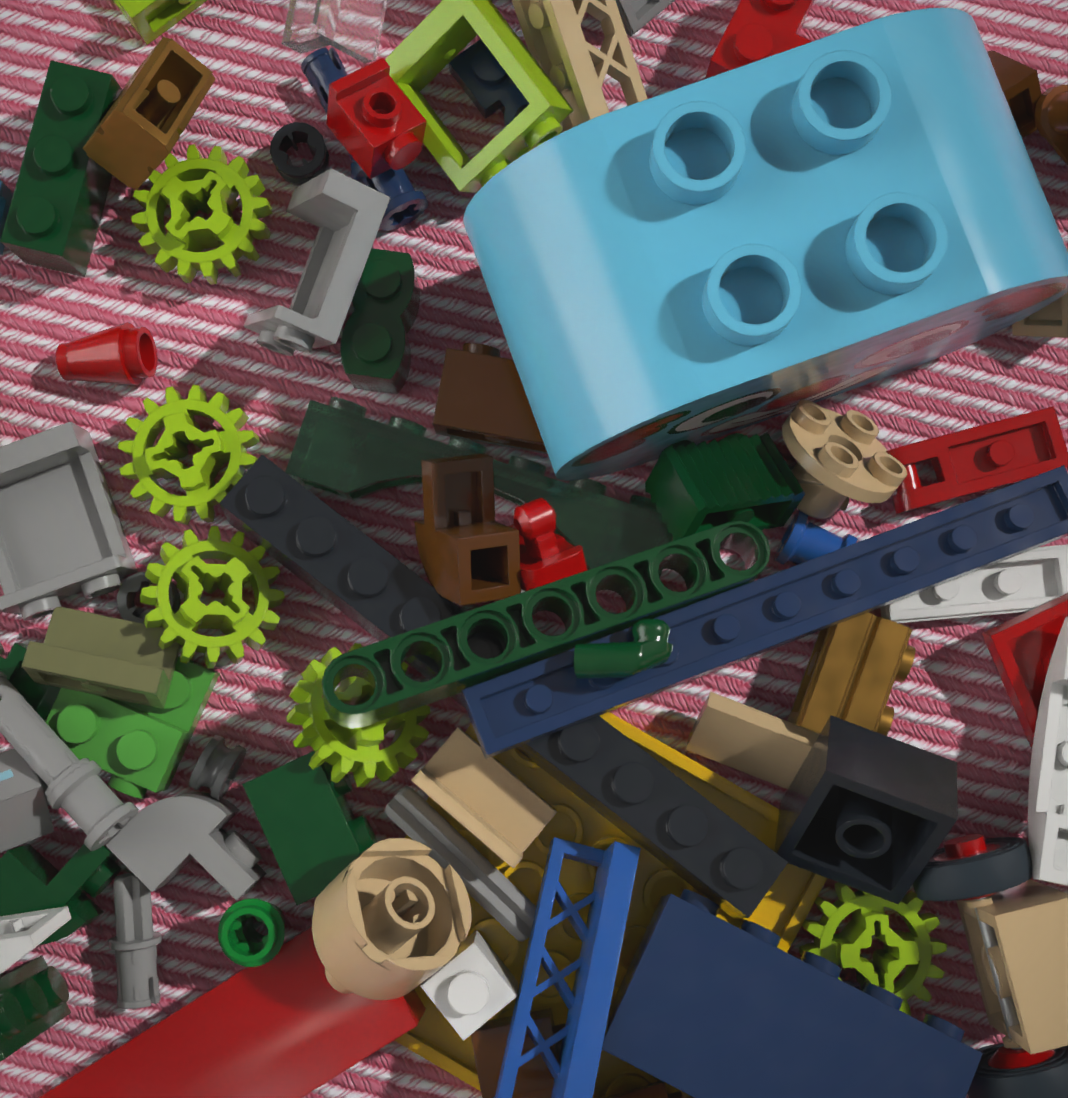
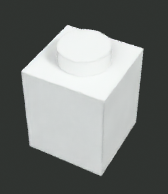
M476 930L461 942L456 955L444 967L424 981L421 987L464 1041L517 997L518 981L478 930Z

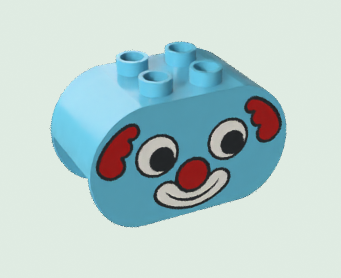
M953 8L919 9L878 18L595 117L547 140L507 165L474 195L466 207L463 217L467 235L557 479L564 481L587 479L635 467L658 459L661 452L671 444L688 440L698 445L702 441L707 442L791 412L801 400H809L816 403L914 368L988 337L1041 310L1068 292V251L973 17L967 12Z

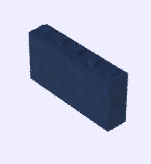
M683 889L680 898L673 894L660 898L610 1006L602 1050L694 1098H966L983 1054L961 1042L965 1031L956 1025L927 1013L923 1022L900 1011L903 999L868 982H865L862 990H859L839 980L838 977L842 969L833 962L808 951H804L801 959H798L777 948L781 937L774 932L748 920H743L741 927L738 928L716 917L720 909L718 904L687 889Z

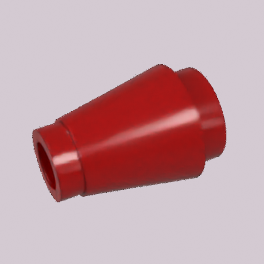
M129 322L72 340L69 343H61L56 350L57 368L61 377L66 381L77 380L139 385L143 378L153 377L157 370V350L151 332L146 327L135 328Z

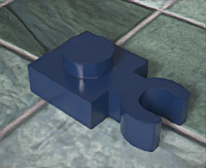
M481 39L449 62L450 73L485 119L500 109L504 114V127H506L529 105V102Z

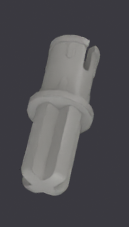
M133 873L121 874L116 876L113 883L116 936L108 940V946L110 949L115 950L117 1006L123 1009H136L151 1006V1003L157 1004L161 1000L156 958L157 945L162 942V934L153 931L151 891Z

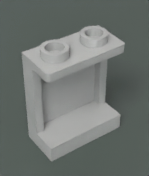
M332 168L294 189L286 212L320 228L290 307L286 308L276 305L248 314L244 327L259 334L257 339L259 345L282 355L293 356L295 350L310 353L313 348L336 344L389 203V196Z
M68 422L0 447V584L4 593L3 596H0V612L22 614L24 621L38 619L52 614L56 607L61 606L59 601L80 592H83L85 599L108 594L120 588L121 577L137 572L90 432L73 422Z

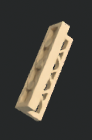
M512 0L529 52L574 110L560 123L562 127L561 133L595 117L609 113L601 88L606 74L620 82L627 106L648 99L616 0ZM585 12L600 21L605 36L600 50L585 40L581 28Z

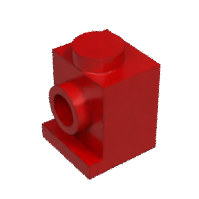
M383 58L329 84L326 125L370 179L391 168L399 170L412 163L422 152L427 123L421 113L389 76L390 66Z

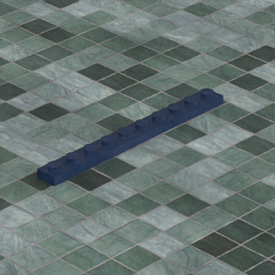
M1063 465L654 618L663 620L669 625L668 643L673 644L672 653L664 664L633 676L624 678L578 679L574 669V649L466 688L462 690L461 697L485 759L1066 537L1068 536V472ZM632 627L590 643L634 642Z

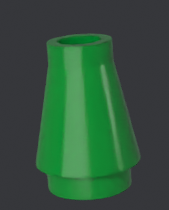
M244 899L236 902L226 910L219 923L218 940L222 951L231 961L245 967H257L269 962L278 954L283 945L285 937L284 915L279 907L260 899ZM254 917L258 922L264 921L268 929L267 935H261L255 930L253 926Z

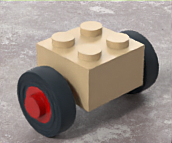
M974 834L945 841L943 843L944 848L936 850L913 883V888L917 897L921 900L957 901L989 1024L1005 1035L1002 1039L1003 1044L980 1051L983 1054L967 1094L969 1098H1068V893L1031 880L1033 877L1031 853L1026 840L1023 838L997 837L984 839L982 834Z

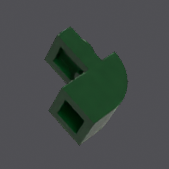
M30 844L7 850L0 858V916L68 906L72 919L41 944L65 938L91 924L104 913L86 894L88 893L95 898L115 879L122 869L115 862L118 858L105 845L95 851H90L83 844L59 871Z

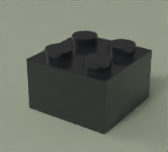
M831 715L780 802L774 852L791 865L899 905L958 820L957 762Z

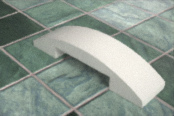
M1068 616L1065 617L1058 635L1041 695L1032 746L1028 790V842L1032 860L1033 879L1067 887Z

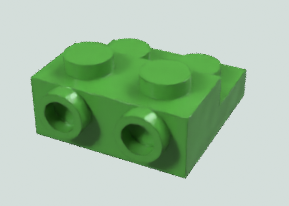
M179 655L164 709L61 688L46 723L79 760L83 758H88L90 761L93 760L102 770L111 773L107 783L111 788L129 796L143 799L147 790L157 793L169 789L220 672L192 660L187 664L180 662L181 656Z

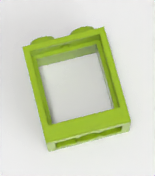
M442 0L385 59L390 66L389 76L427 121L423 140L424 145L459 192L477 193L481 187L507 165L538 145L559 135L562 132L560 123L574 111L491 0ZM478 35L529 102V105L478 154L470 159L420 91Z

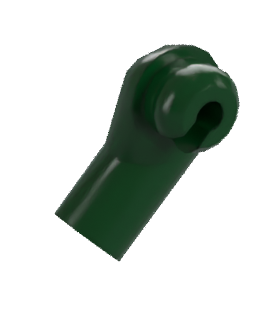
M643 619L637 621L632 627L634 642L576 644L574 649L576 677L578 679L624 678L664 664L669 659L673 649V644L668 643L669 625L659 619Z

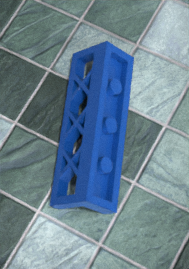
M556 837L551 840L495 1098H512L518 1068L538 1054L541 1055L554 1077L551 1098H593L641 848L615 841L606 850H601ZM563 858L598 867L592 894L574 905L558 881ZM554 899H556L563 912L550 919ZM590 904L585 925L578 911ZM568 918L582 941L579 959L559 971L544 945L547 931ZM540 964H542L549 979L536 986ZM577 969L573 990L571 991L564 977ZM554 984L569 1010L565 1027L544 1040L530 1016L533 997ZM527 1032L535 1047L521 1055ZM562 1039L557 1062L549 1047Z

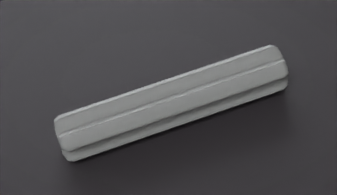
M408 786L402 788L386 805V815L412 840L421 842L431 848L432 851L428 855L436 860L444 869L450 864L460 875L467 892L512 936L522 942L528 939L532 929L536 906L413 788Z

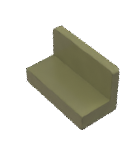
M59 606L53 610L44 643L29 641L22 667L36 683L164 709L181 645L175 642L172 646L162 650L158 643L165 629L161 627L146 628L145 624Z

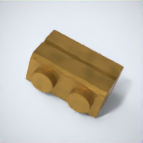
M163 37L131 76L83 147L87 153L86 155L126 186L138 190L152 174L153 170L172 151L181 133L215 81L213 72L172 38Z
M868 612L819 631L787 721L793 723V725L820 734L832 715L887 736L894 717V708L886 705L894 681L899 683L905 681L915 658V647L907 645L912 629Z

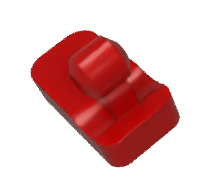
M542 497L517 506L514 510V524L509 525V527L519 530L521 589L524 591L588 570L583 547L581 545L573 546L563 536L554 533L556 529V512L553 506Z

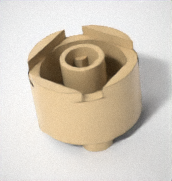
M390 838L376 842L356 857L317 896L312 916L313 941L318 956L325 967L326 978L335 990L345 994L354 993L374 1000L396 999L417 988L456 955L461 942L467 938L471 927L470 899L460 875L450 864L444 869L436 860L430 857L428 854L432 851L431 848L421 842L405 838Z

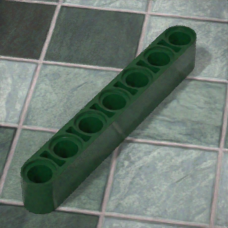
M744 521L728 522L346 652L333 659L325 669L322 679L325 710L330 718L340 726L348 728L365 727L459 694L466 688L574 649L576 644H587L630 628L639 620L654 619L748 584L758 577L769 562L770 547L768 539L762 530L752 523ZM719 549H730L740 554L746 569L741 571L731 569L721 559ZM662 569L676 571L685 580L687 590L683 592L669 590L660 581L658 571ZM600 590L615 591L625 601L626 612L619 614L607 612L597 602L595 593ZM540 611L554 612L563 621L565 632L557 636L543 634L535 627L532 615ZM485 632L492 634L500 641L503 653L490 659L478 657L469 648L467 639L475 633ZM422 654L429 656L436 662L439 667V673L429 681L418 682L405 675L401 664L412 655ZM356 676L368 681L374 689V694L365 703L353 706L343 703L334 692L342 680L347 677Z

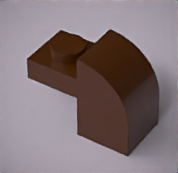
M480 453L421 460L424 520L414 521L415 534L424 571L436 592L460 606L505 599L521 593L519 530L495 522L493 456Z

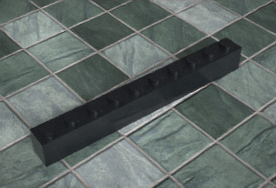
M264 455L257 459L219 503L229 524L238 531L243 532L257 546L262 545L266 549V553L379 641L465 612L455 603L438 594L433 586ZM485 632L475 633L467 639L469 648L478 657L490 659L503 653L500 641L492 634ZM417 654L404 660L428 680L435 678L439 673V667L429 656ZM461 693L450 696L466 709ZM600 716L516 747V749L701 894L718 904L732 918H749L788 864L781 856Z

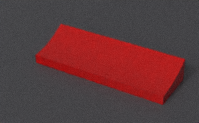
M311 925L285 941L278 954L269 962L257 967L242 968L36 1098H302L415 1028L426 1008L415 989L402 997L390 1000H374L354 993L345 994L335 990L326 978L325 967L316 951Z

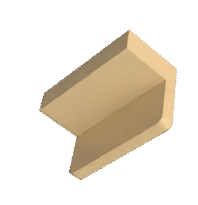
M460 727L456 728L428 763L412 778L414 784L512 868H515L521 861L523 852L557 813L552 806L492 756L485 759L481 746Z

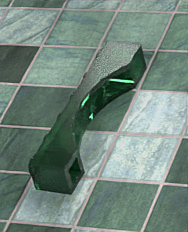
M331 397L328 405L310 400L285 472L301 484L355 501L382 490L422 484L421 460L485 454L487 448L479 443L457 436H451L448 444L424 437L427 430L425 427L399 417L391 416L388 425L365 418L366 408L345 399ZM511 456L508 464L493 459L494 495L518 506L540 497L544 498L553 506L556 512V529L554 532L563 536L571 545H581L583 547L588 570L672 542L673 534L668 533L667 523L662 522V513L656 512V503H652L650 498L631 495L629 503L605 496L607 487L588 478L565 483L544 476L547 467L538 462L519 456ZM662 570L658 571L659 579L661 577Z

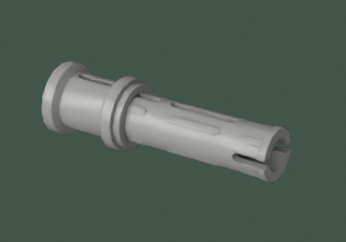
M0 670V733L30 765L32 770L47 784L48 788L45 791V795L49 805L53 809L62 808L87 835L84 844L90 851L101 848L138 813L139 809L132 802L123 803L99 776L102 768L95 761H90L88 758L79 760L7 679V675Z

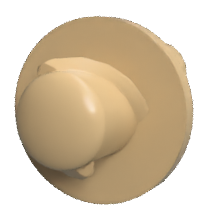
M801 400L797 403L782 426V436L788 450L798 461L791 471L806 494L797 506L798 510L814 518H829L838 509L845 511L849 498L865 503H882L888 500L907 476V470L899 460L886 452L888 450L876 439V436L879 434V428L869 417L855 410H849L843 416L832 410L822 408L809 400Z

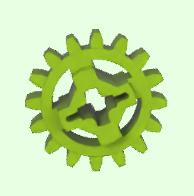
M195 144L188 145L187 160L178 162L176 157L170 153L165 158V164L168 169L162 174L153 170L152 174L148 177L153 185L151 190L134 191L133 197L140 206L146 209L144 212L131 216L132 223L141 232H146L138 242L148 255L157 253L154 262L165 273H168L177 266L178 275L186 283L193 281L197 270L202 271L210 285L217 284L218 269L224 267L233 276L238 277L241 275L240 266L237 262L240 257L245 256L253 261H257L260 258V255L252 245L254 238L260 240L269 239L271 235L267 225L259 220V218L272 214V207L267 198L258 197L265 191L264 185L257 174L247 177L249 168L242 157H236L227 165V157L219 146H214L208 159L202 158ZM240 195L242 217L238 226L233 221L232 212L239 205L236 198ZM168 204L171 209L172 218L165 225L166 229L168 230V233L166 234L164 228V213L165 208ZM199 210L206 214L213 212L207 220L199 216L193 218L194 214ZM216 248L210 251L201 252L203 249Z
M192 385L188 399H183L175 388L168 387L165 394L166 404L159 406L154 401L146 398L142 402L146 412L149 414L147 418L141 421L137 418L128 417L125 422L137 433L134 441L126 440L118 443V449L133 457V462L125 464L119 468V471L127 479H139L140 482L130 492L134 499L143 502L154 496L149 512L163 518L173 507L174 521L188 525L193 510H196L203 521L210 523L214 521L215 517L213 506L219 504L243 477L245 469H250L258 458L247 453V448L253 447L260 440L253 430H239L245 425L249 417L241 408L231 410L226 414L230 400L218 391L207 403L206 391L199 385ZM194 415L205 416L217 421L224 431L218 432L216 429L207 432L201 431L199 424L194 419ZM165 427V431L159 439L157 445L153 447L156 437ZM193 443L202 451L193 455L192 461L194 466L189 468L181 463L179 459L188 455L187 445ZM229 462L225 474L215 484L214 479L222 465ZM179 478L181 488L186 491L187 496L167 492L157 479Z
M211 526L206 541L199 542L191 529L186 530L182 538L183 549L179 550L174 545L165 542L161 546L160 556L166 565L149 563L146 568L145 577L157 584V586H148L141 589L140 602L156 606L155 609L145 615V627L156 628L162 626L165 629L158 643L162 650L172 646L175 642L183 646L180 658L182 663L187 664L192 659L194 653L199 652L204 653L207 668H214L220 653L226 652L233 664H238L244 657L243 644L246 643L250 648L259 651L266 642L259 628L275 630L279 623L280 617L268 608L280 606L285 598V592L269 588V585L278 578L280 570L278 566L261 567L259 563L266 551L262 545L250 552L242 548L244 543L243 532L238 531L229 543L221 541L218 526ZM202 559H218L228 563L206 564ZM172 579L177 582L176 587L184 594V603L175 614L169 601V585ZM248 581L252 585L255 596L253 615L248 612L250 607L242 600V589ZM220 589L225 594L222 603L215 600L206 606L200 601L203 590L210 594ZM199 629H219L224 636L212 637L196 632Z
M354 643L348 652L361 648V643ZM336 646L332 647L323 656L321 662L315 659L311 661L301 674L304 680H299L289 694V697L299 704L295 705L286 716L287 722L294 725H302L303 731L293 741L295 748H303L309 745L313 748L315 754L311 757L308 764L312 769L321 766L325 761L333 766L331 781L338 783L348 772H353L357 787H365L374 778L375 774L384 783L399 771V767L404 769L418 756L415 748L423 743L429 735V732L418 725V723L422 722L431 713L430 707L425 705L365 727L348 728L340 726L328 715L324 707V699L322 698V679L325 669L333 659L342 655ZM405 662L401 664L404 673H406L408 668ZM354 676L342 680L334 693L343 703L354 706L368 701L374 694V689L364 678ZM390 730H396L390 746L379 750V744L384 740V736Z
M839 882L835 883L838 900L831 904L829 901L817 897L815 904L823 913L820 921L804 920L802 927L815 937L814 943H807L799 947V954L803 955L804 951H808L836 965H840L842 968H855L856 979L860 983L861 990L864 983L868 982L903 999L900 1011L911 1016L907 1000L915 995L919 999L929 1002L932 996L923 985L926 977L943 979L945 973L931 963L932 955L947 951L946 943L929 937V932L933 931L940 924L939 918L930 912L917 914L924 900L919 899L913 891L906 894L898 905L861 890L853 892L847 885ZM884 907L896 911L906 922L910 932L904 933L901 930H892L889 927V915L884 913ZM852 913L851 921L840 933L834 934L841 921ZM872 936H875L884 943V948L875 950L872 956L873 961L870 962L860 954V950L871 947ZM906 965H909L904 975L894 983L893 980Z

